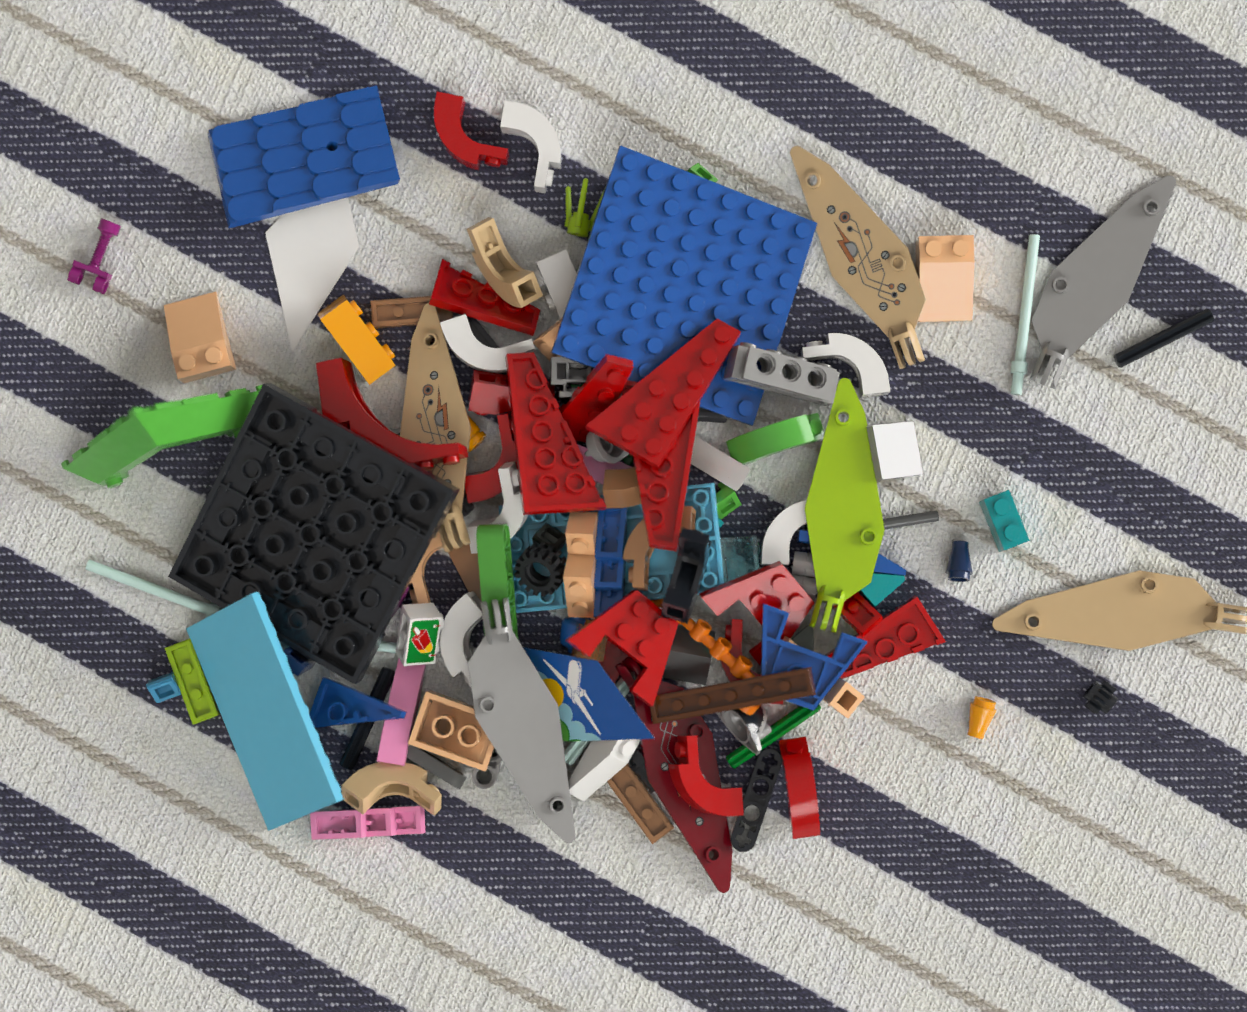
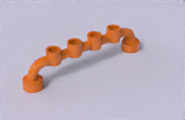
M663 599L650 600L659 608H662ZM691 618L688 624L677 621L689 631V635L695 641L702 642L715 659L723 661L730 667V672L739 679L755 677L749 671L753 664L747 657L740 655L736 659L729 653L732 649V644L727 639L719 637L716 641L709 635L712 627L707 621L698 619L695 622ZM760 705L740 708V710L748 715H753Z

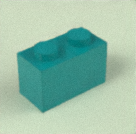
M1010 490L979 502L999 552L1030 541Z

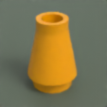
M975 696L974 701L970 702L969 729L967 733L969 736L979 739L984 738V734L997 711L995 709V701Z

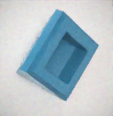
M173 672L149 680L146 684L156 703L181 695Z

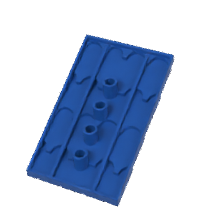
M377 85L335 94V97L302 103L298 107L252 116L251 119L219 125L208 131L229 229L393 186L400 181Z

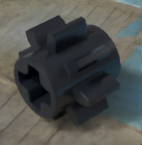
M1094 681L1083 695L1088 700L1084 706L1094 714H1098L1099 711H1102L1104 714L1108 713L1118 700L1113 695L1116 688L1107 681H1103L1101 684Z

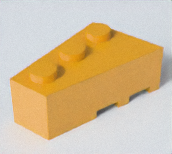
M342 295L317 314L370 385L396 366L392 361L396 356L387 344L381 346L377 341L376 337L380 334L371 322L365 324L360 318L363 312L354 300L348 302L346 297Z

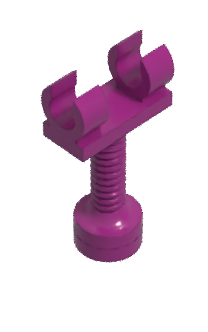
M101 218L97 227L101 232L100 241L97 243L98 246L95 248L96 251L93 253L92 261L86 265L74 260L67 280L80 285L85 271L98 275L92 290L105 294L113 275L99 270V266L110 238L118 236L121 226Z

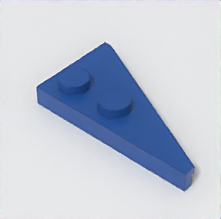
M323 677L309 716L314 728L404 719L407 712L331 678Z

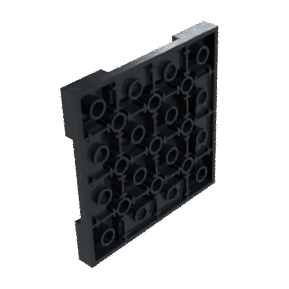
M265 383L262 385L168 577L223 609L252 593L259 592L280 642L351 683L357 684L362 681L386 634L384 632L431 540L436 537L460 489L413 462H406L317 412L318 409L274 384Z

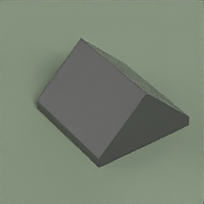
M678 625L662 677L706 685L712 655L702 642L695 641L689 635V631L683 625ZM710 631L709 635L715 639V631Z

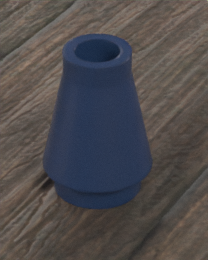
M967 541L952 542V549L945 572L948 574L949 581H970V575L973 574L968 549L969 542Z

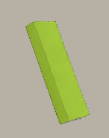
M191 639L166 647V654L192 724L195 725L220 715Z

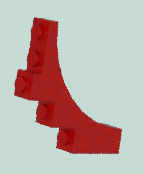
M336 358L316 363L322 414L406 462H413L425 470L433 469L434 464L455 465L460 463L459 459L468 458L467 447L458 442L447 444L418 443L402 438L389 430L375 417L365 403L356 384L351 362L343 358Z

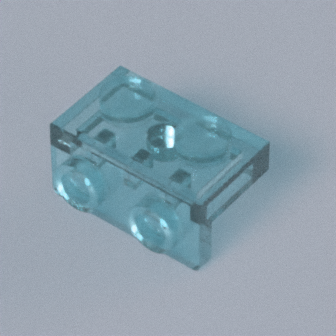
M756 535L720 538L725 583L759 569L758 556L760 554V546Z

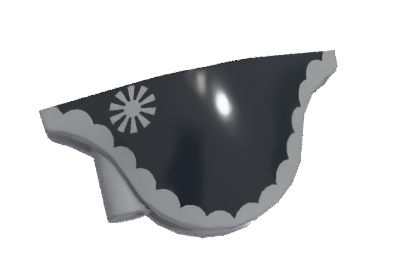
M762 705L753 715H748L740 709L717 713L727 729L739 742L754 754L758 755L760 753V740L772 732L770 726L766 724L767 713Z

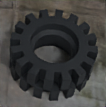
M541 542L539 546L537 543H534L531 547L528 546L516 561L514 570H517L515 577H521L518 582L519 585L525 584L527 587L524 590L527 592L532 589V595L537 596L540 592L541 597L546 596L548 593L551 595L557 591L564 581V564L567 560L565 557L560 558L559 556L562 552L559 549L557 552H554L555 546L551 544L546 548V543ZM537 562L544 565L548 569L550 576L539 574L535 570L533 563Z

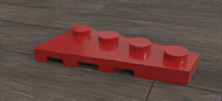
M442 259L429 305L461 315L466 314L468 317L527 335H534L540 309L531 304L523 308L510 305L495 292L488 282L484 285L473 279V274L463 269L460 272L450 267V262Z
M913 596L883 616L882 621L863 638L858 633L854 635V637L868 642L840 678L843 679L872 669L874 666L885 662L889 663L897 660L899 657L917 653L930 646L946 642L917 596ZM834 649L825 654V656L832 658Z

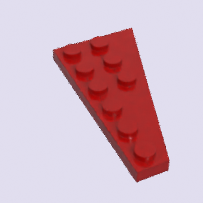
M716 319L586 425V429L658 469L734 347L741 331Z
M534 352L506 354L505 359L523 515L605 510L606 504L603 498L600 497L595 487L596 483L585 466L582 453L566 420L564 421L558 402L556 398H553L547 385L548 381Z
M627 380L621 392L622 395L638 382ZM700 402L658 469L633 456L648 545L651 548L677 552Z

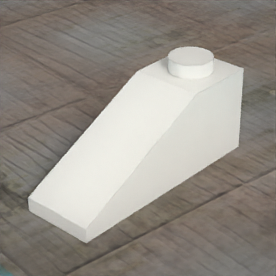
M641 739L591 741L568 781L570 795L585 801L628 764Z

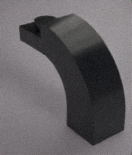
M682 528L679 536L677 560L662 602L661 616L688 624L701 588L712 541H709V535L699 530Z

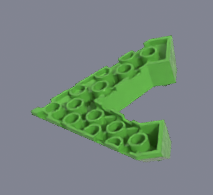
M262 385L256 386L257 391L250 392L246 388L231 390L225 393L223 398L214 393L154 404L146 408H132L128 411L129 414L127 416L119 418L109 428L88 442V447L81 448L72 455L73 461L71 463L68 460L62 462V468L99 485H107L108 488H113L124 483L122 479L129 477V470L162 449L225 434L229 437L234 436L236 439Z

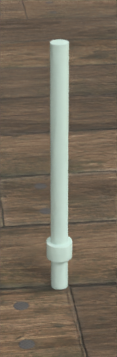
M1030 234L1028 241L1015 360L1011 362L1010 373H1013L1012 395H1022L1023 378L1027 374L1028 363L1025 361L1040 236L1036 234Z
M93 560L87 562L86 570L204 613L206 618L222 610L220 606L213 602L210 604Z

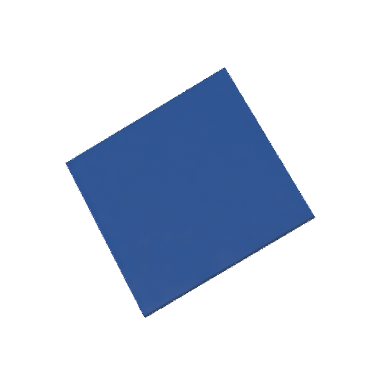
M620 145L551 353L595 368L606 354L633 360V369L628 380L640 382L716 319L741 331L740 337L734 346L745 342L754 344L759 349L777 351L817 222ZM727 356L700 401V408L753 426L764 390L724 380ZM757 361V368L761 371V364Z

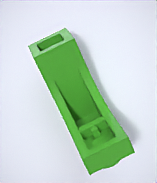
M818 413L805 414L745 433L726 441L730 456L745 465L788 449L823 440L825 432Z

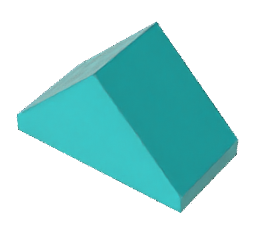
M873 573L871 583L859 592L869 604L875 607L905 581V576Z

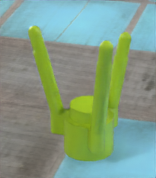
M587 178L583 179L578 210L573 212V217L571 187H566V220L564 227H568L567 234L579 237H588V233L591 232L603 196L602 193L591 219L588 220L589 215L583 213L588 186Z

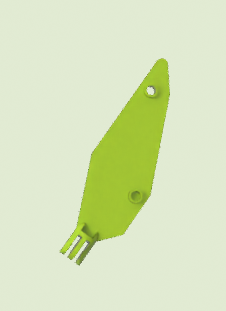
M842 378L838 382L805 505L818 593L809 626L815 627L821 603L823 602L826 605L820 629L826 630L832 605L837 607L830 630L833 633L837 631L844 601L871 583L885 530L866 428L868 427L866 414L848 378ZM846 414L848 421L841 422L838 419V415Z

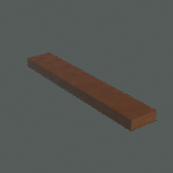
M811 667L656 695L654 705L650 707L653 724L816 695Z

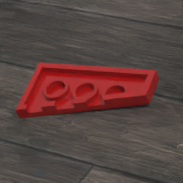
M606 354L587 376V381L581 388L577 387L572 393V398L569 402L559 408L564 421L566 420L576 441L586 443V436L589 433L586 425L619 398L633 369V360Z

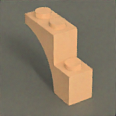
M570 512L565 533L568 556L563 575L568 617L594 618L597 512Z

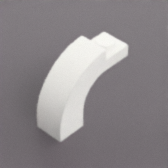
M505 100L500 125L501 132L522 136L535 145L539 153L534 189L535 192L546 193L547 186H552L554 170H550V167L561 169V151L557 134L551 123L536 109L522 103Z
M466 314L440 322L445 339L453 353L463 363L479 371L507 373L506 354L535 353L532 338L503 348H491L483 345L473 335Z
M828 333L826 345H823L822 341H812L806 343V347H802L800 351L801 357L807 359V361L833 358L849 364L858 377L861 398L888 395L890 393L888 373L882 359L872 347L856 337L841 333Z
M516 461L504 463L498 469L503 493V508L500 515L490 519L474 520L467 526L471 541V554L478 553L476 540L478 525L507 524L511 539L527 520L528 515H523Z
M807 500L789 506L772 521L762 541L760 566H768L778 561H781L784 566L789 565L791 538L798 528L807 524L805 515Z
M473 591L466 593L452 606L445 617L444 627L441 629L440 635L441 653L448 671L453 678L464 673V679L470 687L468 661L472 656L470 636L474 627L483 619L481 600Z

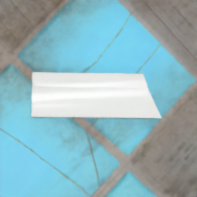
M695 436L691 464L737 492L751 469Z

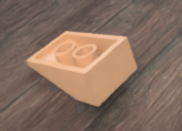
M974 235L919 236L915 242L916 272L926 301L918 322L972 321L975 262Z
M216 291L164 305L170 350L178 380L188 383L236 370Z
M432 690L426 691L408 744L486 772L494 746L475 718L474 706Z

